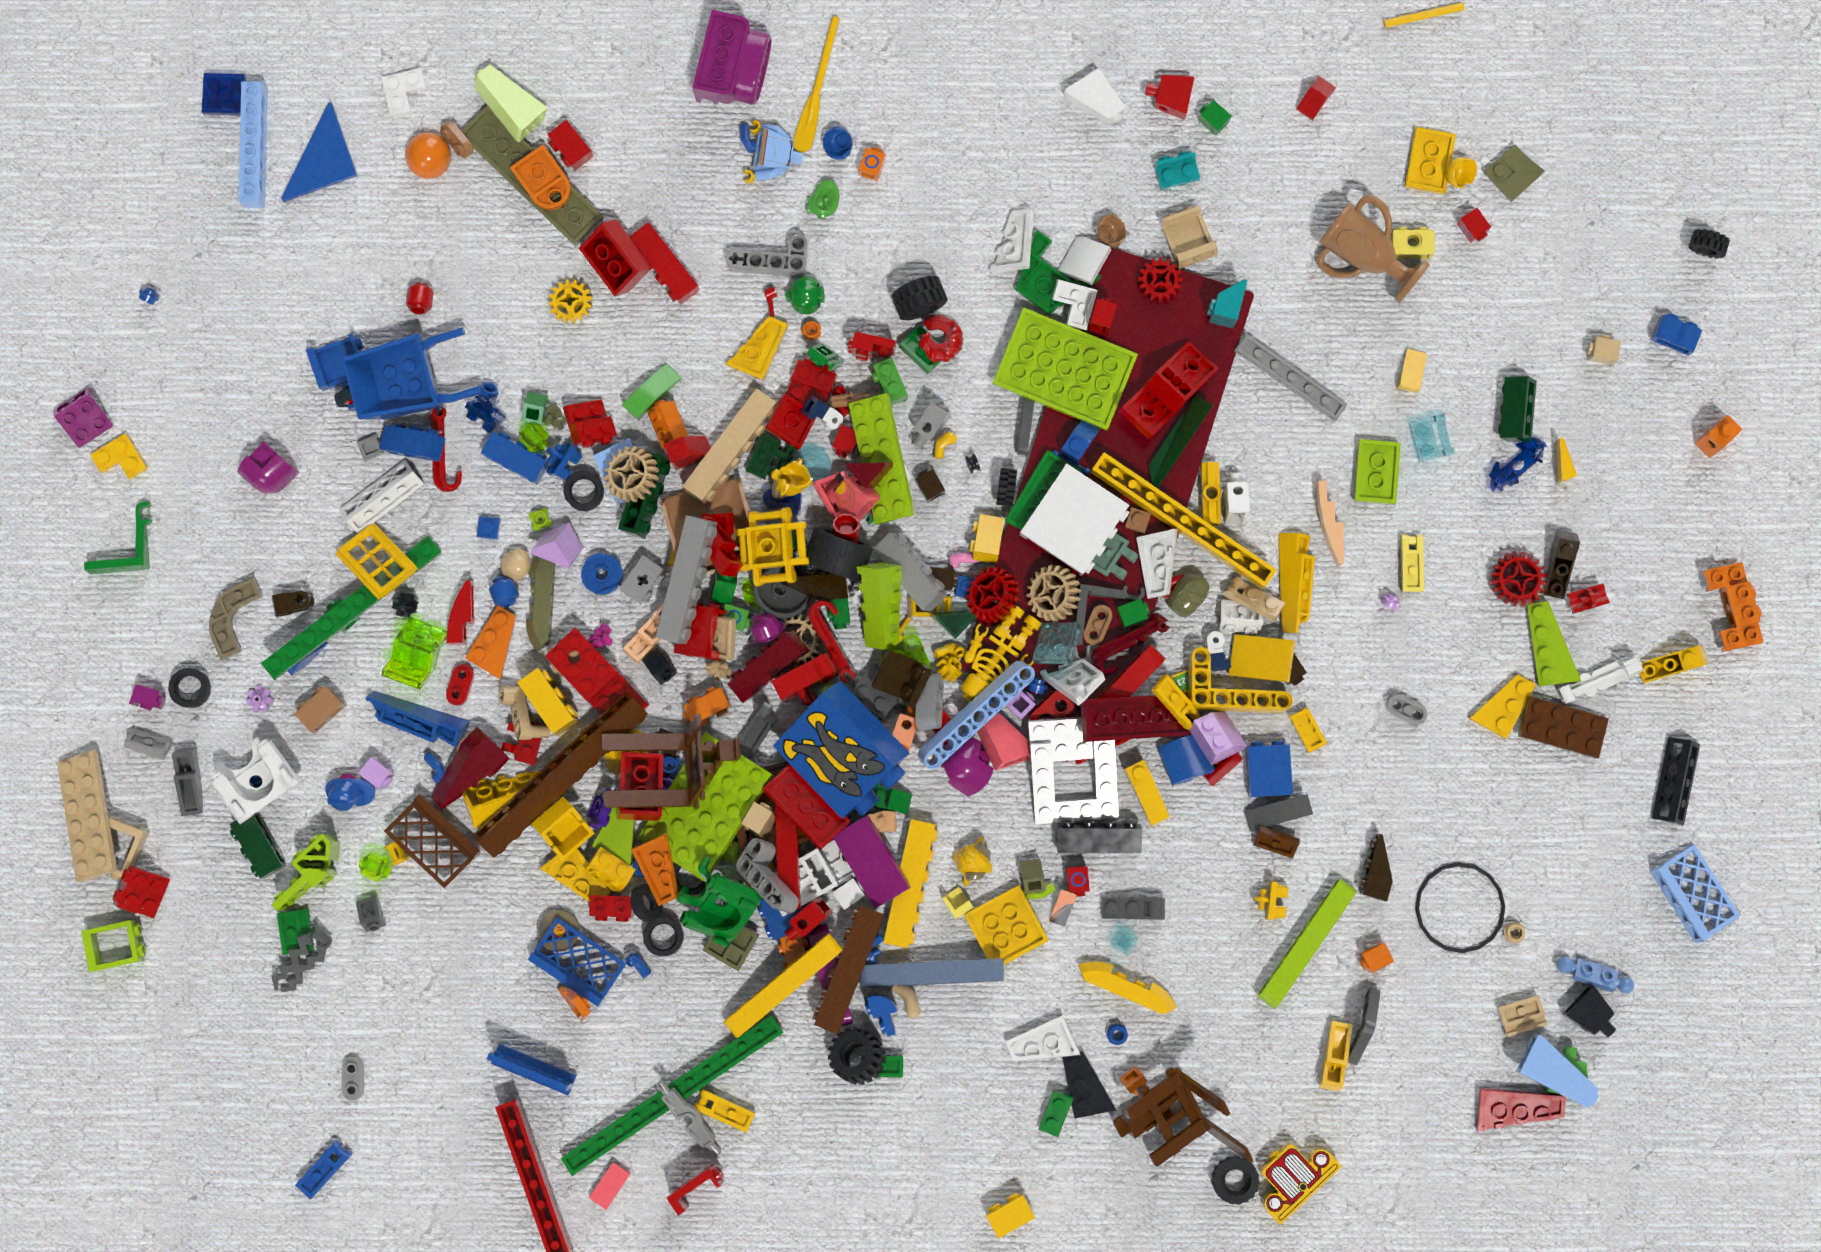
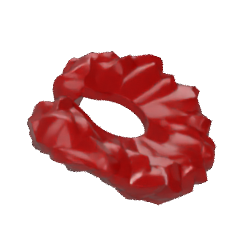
M941 314L929 315L925 318L923 324L927 330L943 331L946 335V341L938 344L930 338L931 333H924L920 336L919 346L926 352L927 357L933 363L937 361L949 362L950 359L955 358V355L962 350L964 338L962 337L961 327L955 321Z

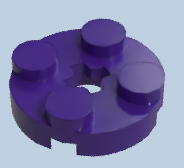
M606 787L600 789V791H603L600 796L595 795L588 811L587 817L591 818V822L587 821V824L595 829H599L601 826L606 827L610 820L609 812L611 808H605L604 792L613 790Z

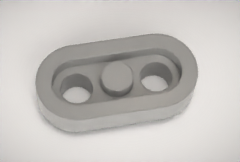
M1394 695L1386 703V708L1391 715L1412 725H1420L1427 719V710L1423 705L1402 695ZM1394 702L1400 704L1398 710L1393 707ZM1413 711H1417L1419 713V717L1417 719L1413 718Z
M349 1058L342 1064V1094L350 1101L357 1100L364 1094V1064L358 1058ZM350 1065L355 1066V1071L353 1073L349 1071ZM350 1086L355 1087L354 1094L349 1092Z

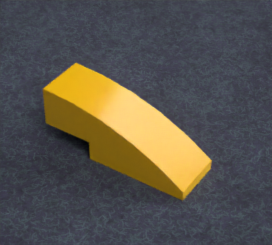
M1331 1021L1319 1088L1337 1092L1343 1089L1345 1069L1348 1065L1352 1024Z

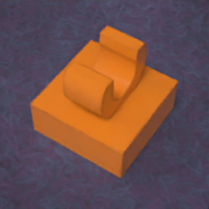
M1136 1066L1119 1078L1130 1094L1133 1093L1136 1096L1138 1095L1136 1090L1141 1086L1147 1085V1079Z

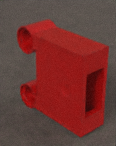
M825 653L771 682L780 700L788 702L799 696L803 705L809 706L817 699L813 688L837 677L840 673L831 657Z

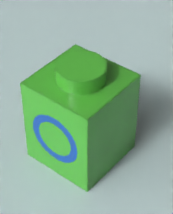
M725 604L724 611H726V615L721 616L736 618V630L744 633L745 628L749 629L753 617H750V611Z

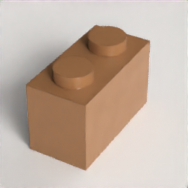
M327 686L317 688L312 693L313 697L308 702L306 700L303 701L296 708L298 711L294 713L311 733L318 732L346 706L334 691Z

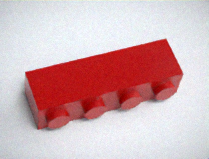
M649 222L629 236L653 267L652 269L656 273L654 278L661 286L665 285L669 291L666 293L673 302L677 300L681 305L700 291L697 283Z

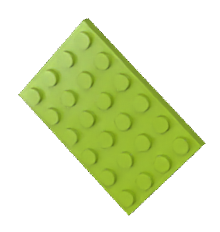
M1023 307L992 385L1107 431L1138 354Z
M706 732L701 737L702 745H704L705 741H714V744H717L719 741ZM741 755L738 761H724L710 784L705 785V800L700 801L699 799L698 810H694V807H662L660 820L648 821L638 839L645 843L668 833L672 861L704 881L698 872L701 860L705 856L710 858L711 861L707 868L712 874L742 826L741 822L752 804L758 801L763 793L762 789L770 782L774 775ZM686 762L668 790H687Z

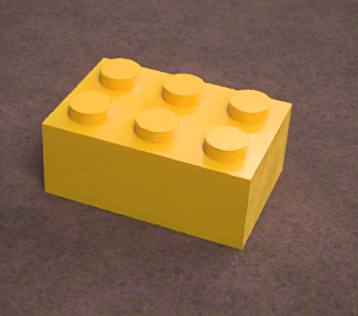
M537 668L517 683L552 734L559 736L579 722L576 719L579 715L572 705L570 706L565 703L564 700L567 697L562 690L554 687L552 683L555 680L546 670L543 671Z

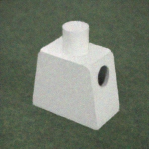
M1232 473L1229 475V482L1224 490L1225 524H1246L1250 513L1248 483L1242 482V474Z

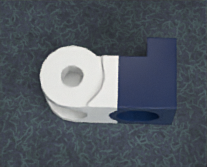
M812 395L800 412L811 420H814L816 416L819 417L821 422L831 429H838L843 423V416L838 411Z
M1218 631L1211 632L1204 640V647L1208 649L1211 656V672L1224 671L1231 668L1230 659H1224L1223 645L1225 638Z

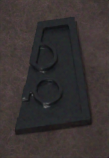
M1079 1052L1080 1055L1062 1057L1069 1093L1073 1097L1072 1108L1074 1118L1116 1111L1084 1052Z

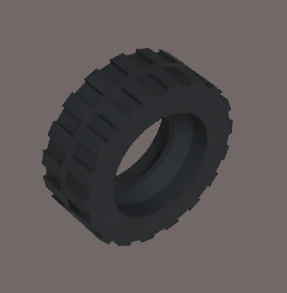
M1228 1156L1226 1159L1220 1160L1219 1164L1214 1167V1172L1211 1175L1214 1191L1223 1201L1229 1204L1241 1205V1203L1249 1202L1248 1200L1253 1199L1255 1193L1258 1192V1185H1260L1259 1174L1255 1166L1243 1157ZM1240 1170L1244 1173L1246 1183L1241 1190L1233 1191L1226 1186L1225 1177L1229 1171Z

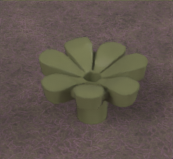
M556 404L549 405L546 408L547 416L543 420L544 425L549 426L552 424L558 430L564 429L563 423L567 422L566 417L561 416L562 411L559 408L557 409Z

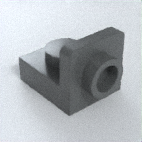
M376 895L356 901L359 923L366 932L376 931L380 927L386 926L385 920L381 915L379 899Z

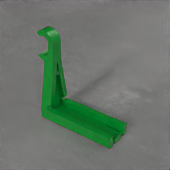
M141 502L135 509V554L138 557L84 562V570L93 575L150 569L147 525H150L152 522L148 519H142V510L150 508L152 505L147 502Z

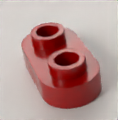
M459 665L453 670L446 692V698L452 705L460 706L467 701L474 680V671L471 667ZM465 671L466 677L461 679L459 677L460 672ZM455 691H459L460 696L457 699L453 697V693Z

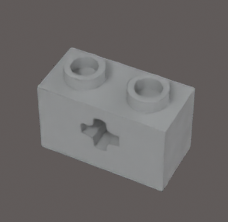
M642 555L619 590L640 605L643 602L647 603L653 595L651 591L655 585L659 586L664 580L665 575L663 574L665 571ZM647 577L648 584L641 585L640 578L645 579Z

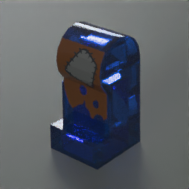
M769 489L763 494V502L769 509L789 507L792 515L800 516L803 496L802 493L794 496H787L782 500H777L772 495V489Z

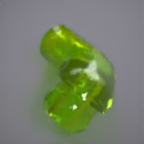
M749 580L742 586L744 600L761 610L753 596L752 581Z

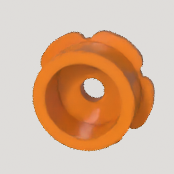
M807 321L801 329L802 335L809 341L818 339L821 336V326L818 322Z

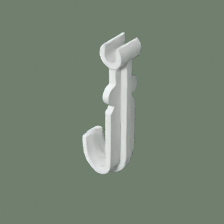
M1632 655L1592 671L1591 675L1583 673L1580 675L1581 681L1571 686L1568 684L1556 690L1564 705L1576 700V697L1585 694L1587 697H1593L1596 695L1597 689L1604 690L1641 673L1644 669L1638 656Z

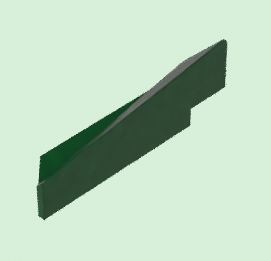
M1197 397L1193 398L1186 415L1181 416L1148 465L1153 486L1159 488L1212 409V403Z

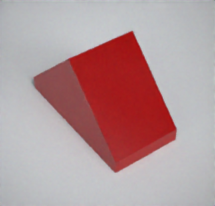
M1319 76L1311 85L1296 110L1313 121L1336 87Z

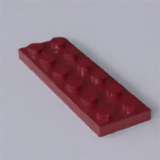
M1156 695L1086 699L1080 704L1083 742L1192 735L1190 730L1183 728ZM1186 713L1185 715H1186L1187 718L1190 720V722L1193 724V719H1192L1191 717H1189V715H1187V713Z

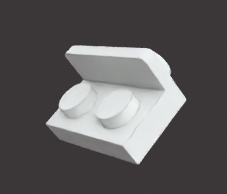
M1221 600L1220 632L1229 634L1245 633L1247 635L1260 634L1263 625L1262 615L1232 600Z

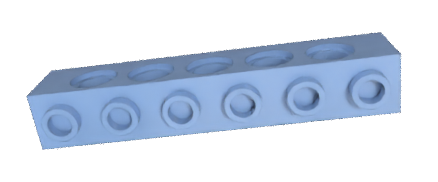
M241 82L239 203L244 208H265L268 89L263 82Z

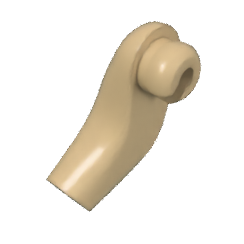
M893 985L891 991L904 1000L907 1016L911 1019L917 1018L920 1015V1007L915 991L908 986Z

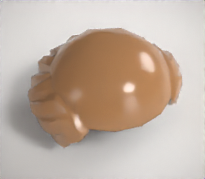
M1109 214L1099 218L1096 235L1102 244L1118 247L1125 240L1127 230L1125 229V223L1118 216Z

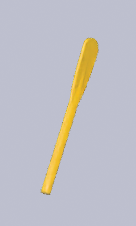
M832 16L812 94L803 109L794 136V148L799 152L809 151L814 143L820 112V93L840 18Z

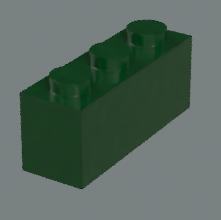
M1529 376L1505 377V382L1502 386L1503 404L1500 407L1502 415L1501 424L1499 425L1498 432L1500 438L1507 442L1532 441L1537 381Z
M257 813L241 824L237 820L229 824L231 827L230 834L242 846L240 851L244 858L249 859L252 866H250V869L255 877L259 876L260 879H265L286 867L283 858Z

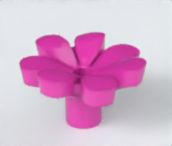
M601 623L600 628L597 627L594 630L595 635L593 634L589 637V641L592 642L591 644L594 648L602 647L603 643L610 646L613 642L608 636L612 629L605 623Z

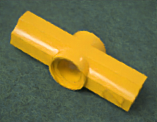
M1219 462L1201 463L1202 491L1200 497L1202 500V519L1212 526L1221 525L1220 497L1222 491L1220 488ZM1207 489L1215 491L1216 497L1214 499L1207 497Z

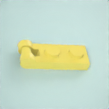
M1401 534L1402 592H1424L1423 535L1408 536V534ZM1409 545H1415L1416 550H1409Z

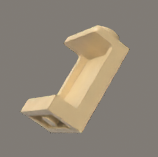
M1189 206L1177 214H1167L1161 220L1162 231L1178 269L1217 256V244L1211 239L1201 215L1200 206Z

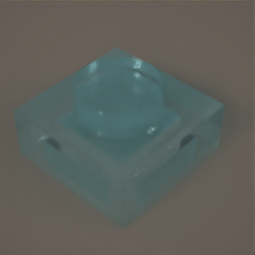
M1120 927L1109 945L1128 956L1139 938Z

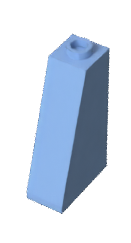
M1533 1034L1515 1072L1586 1108H1590L1591 1105L1594 1106L1599 1097L1597 1094L1599 1089L1543 1036Z

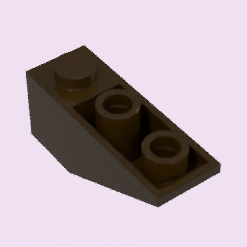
M1556 530L1547 570V585L1544 586L1543 595L1564 599L1580 545V540L1576 533Z
M819 572L806 573V576H799V573H796V582H780V584L816 600L848 598L846 578L826 572V575H819Z
M1376 834V837H1372L1369 849H1372L1371 855L1365 860L1364 869H1366L1364 878L1361 877L1358 889L1361 890L1360 895L1387 902L1393 879L1383 834Z

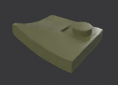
M1515 144L1486 169L1484 174L1512 202L1535 182L1545 170L1533 162Z
M745 925L727 947L713 943L712 937H710L702 951L739 972L760 934Z

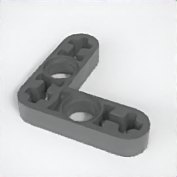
M1369 987L1366 993L1361 1026L1349 1049L1348 1063L1357 1065L1376 1027L1380 990Z

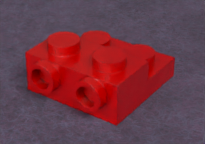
M855 332L854 337L849 339L848 353L856 356L855 359L867 362L868 359L873 360L874 352L878 353L877 355L880 357L889 358V356H895L896 340Z
M810 359L798 360L786 393L804 405L811 395L827 405L837 380V374L834 373L835 370L829 371L828 366L823 365V368L815 366V363Z
M602 399L570 404L563 407L574 447L583 446V448H588L599 442L601 445L609 444L617 436L612 417H607Z
M129 865L128 869H125L122 873L120 888L114 892L113 904L118 908L155 918L171 879Z

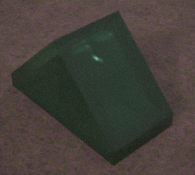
M970 610L930 612V617L951 637L956 639L976 618V614H972Z

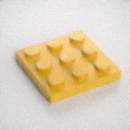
M1019 885L964 914L986 958L1003 959L1004 965L1049 941Z

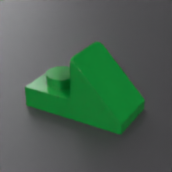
M878 786L873 791L880 798L875 807L908 815L913 794L893 788L887 790L882 786Z

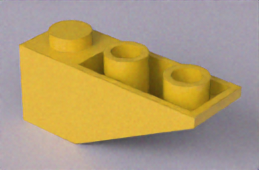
M1703 644L1642 662L1641 665L1644 671L1640 675L1643 683L1708 665Z

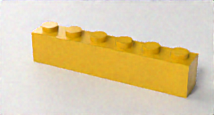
M913 819L910 821L900 869L911 888L893 898L883 943L908 948L909 944L913 945L916 932H912L913 924H918L920 912L916 910L918 903H923L925 891H921L923 882L927 883L929 876L926 866L927 862H932L934 850L930 848L932 841L936 842L939 830L935 829L936 824Z

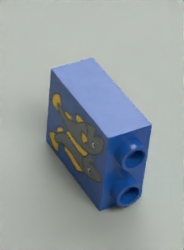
M841 681L822 692L773 745L842 819L854 809L861 816H864L880 800L873 791L880 784L887 790L893 787L906 774L899 764L910 754Z

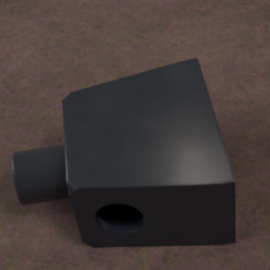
M1588 986L1562 1013L1565 1018L1591 1035L1601 1031L1608 1038L1616 1031V1028L1609 1022L1614 1016V1012L1594 986Z

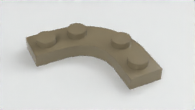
M250 578L231 587L215 602L214 609L209 618V632L221 660L242 652L233 633L232 621L240 608L263 597L255 578Z

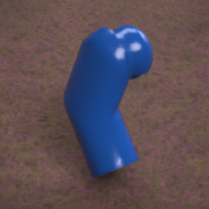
M741 124L739 126L740 140L747 152L753 154L757 141L751 142L749 125Z

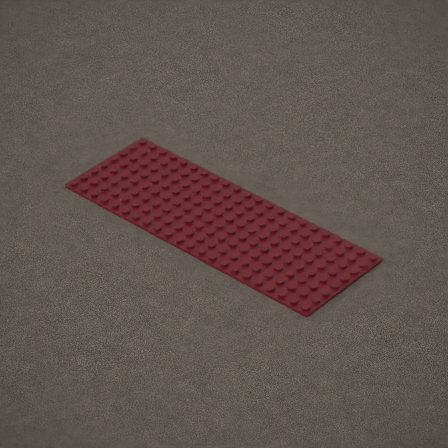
M1111 248L1110 254L1098 273L1101 275V279L1089 287L1096 289L1097 294L1087 330L1073 328L1138 355L1108 430L1100 429L1078 465L1090 469V474L1086 477L1129 505L1127 511L1130 512L1131 507L1147 512L1091 474V471L1105 452L1152 484L1148 465L1181 416L1186 415L1193 398L1197 397L1212 403L1213 407L1158 488L1187 508L1236 355L1234 350L1239 345L1254 294L1251 291L1245 290L1238 320L1233 329L1209 322L1210 316L1207 315L1209 305L1212 299L1216 300L1220 292L1232 285L1181 270L1182 272L1178 277L1183 278V281L1178 283L1181 289L1180 291L1175 290L1177 293L1176 297L1170 295L1168 302L1165 298H1162L1161 303H1158V298L1150 301V295L1143 296L1145 289L1139 290V286L1142 283L1138 282V277H1143L1139 274L1140 269L1146 270L1144 264L1148 263L1151 265V260ZM1147 274V284L1149 285L1151 278ZM1171 275L1169 281L1172 283L1171 285L1173 286L1174 279ZM1165 276L1161 277L1160 279L1157 278L1156 283H1159L1160 281L1163 282ZM1156 290V291H1155V292L1163 293L1162 290ZM1101 298L1111 299L1114 301V304H1117L1108 336L1088 331L1097 299L1101 300ZM1190 341L1219 369L1150 439H1147L1119 410L1146 385L1160 367ZM1188 364L1191 370H1195L1192 365ZM1049 407L1045 408L1015 503L1046 451L1053 452L1055 450L1060 453L1062 447L1081 420ZM1143 410L1146 415L1151 416L1149 411ZM1152 514L1145 534L1125 528L1128 516L1124 522L1119 520L1115 526L1118 529L1116 533L1130 542L1127 548L1138 554L1134 564L1122 555L1116 563L1117 566L1127 571V575L1122 581L1112 573L1105 577L1093 568L1089 574L1084 572L1080 576L1079 572L1028 538L1025 539L1020 536L1021 531L1008 524L999 550L998 561L994 568L1006 569L1010 574L1014 575L1015 581L1019 584L1017 588L1020 591L1016 595L1019 601H1015L1014 605L1025 612L1021 619L1015 618V624H1011L1009 630H1011L1009 634L1013 637L1016 634L1019 636L1022 632L1021 628L1027 625L1024 623V620L1028 615L1042 623L1038 631L1033 629V634L1026 639L1025 642L1027 643L1022 651L1017 650L1013 646L1011 647V649L1019 653L1017 658L1005 651L1003 657L1007 660L1009 666L1016 661H1020L1025 654H1028L1024 658V662L1030 664L1034 660L1031 666L1035 671L1034 677L1042 679L1040 671L1045 669L1047 673L1059 671L1058 666L1064 664H1049L1048 661L1035 662V653H1048L1049 649L1073 646L1071 645L1075 609L1071 608L1073 614H1066V619L1064 620L1059 618V621H1046L1044 617L1039 618L1037 613L1031 611L1033 606L1028 604L1031 598L1026 595L1031 590L1027 586H1032L1033 584L1030 578H1036L1035 572H1041L1042 567L1048 568L1049 565H1055V567L1057 565L1063 566L1071 570L1070 573L1076 575L1074 580L1084 585L1122 590L1123 586L1126 585L1128 587L1127 594L1139 596V589L1144 587L1145 594L1141 600L1142 603L1146 602L1150 614H1147L1148 619L1124 629L1116 609L1133 601L1087 596L1084 630L1096 606L1105 605L1112 611V620L1103 641L1098 645L1124 632H1129L1133 626H1141L1148 622L1154 613L1158 597L1147 598L1137 537L1171 530L1172 528ZM1057 576L1053 577L1058 585H1063L1060 578ZM1049 601L1044 602L1050 610L1054 609ZM1102 612L1098 613V618L1100 620L1105 619V614ZM977 618L971 639L973 640L975 637V630L978 624H981L978 628L979 636L986 632L987 627L989 630L987 635L983 637L981 641L982 647L978 648L976 656L982 649L994 651L998 649L999 646L989 640V637L992 635L999 641L1001 640L993 632L1004 620L999 619L998 623L992 621L988 623ZM1091 632L1090 637L1096 639L1097 633ZM1006 638L1003 643L1008 646L1011 641ZM1084 638L1082 645L1076 646L1080 658L1086 657V646L1089 645L1085 642ZM1137 641V644L1129 647V651H1121L1129 652V656H1116L1115 660H1106L1104 663L1111 661L1117 666V670L1111 673H1103L1105 680L1087 699H1098L1141 654L1145 641ZM984 653L981 655V657H987L989 659L992 658L991 656H993V654L991 653ZM964 659L962 671L976 674V671L972 669L974 662L967 663ZM999 660L998 665L1004 672L1005 665L1002 660ZM978 661L979 664L983 665L988 663L986 661ZM996 668L993 669L996 675L1000 676L999 671ZM1045 681L1044 684L1048 685V688L1044 691V694L1029 691V685L1022 691L1046 698L1055 688ZM1064 700L1057 701L1059 703L1067 705L1066 701ZM1076 704L1075 708L1081 709V705Z

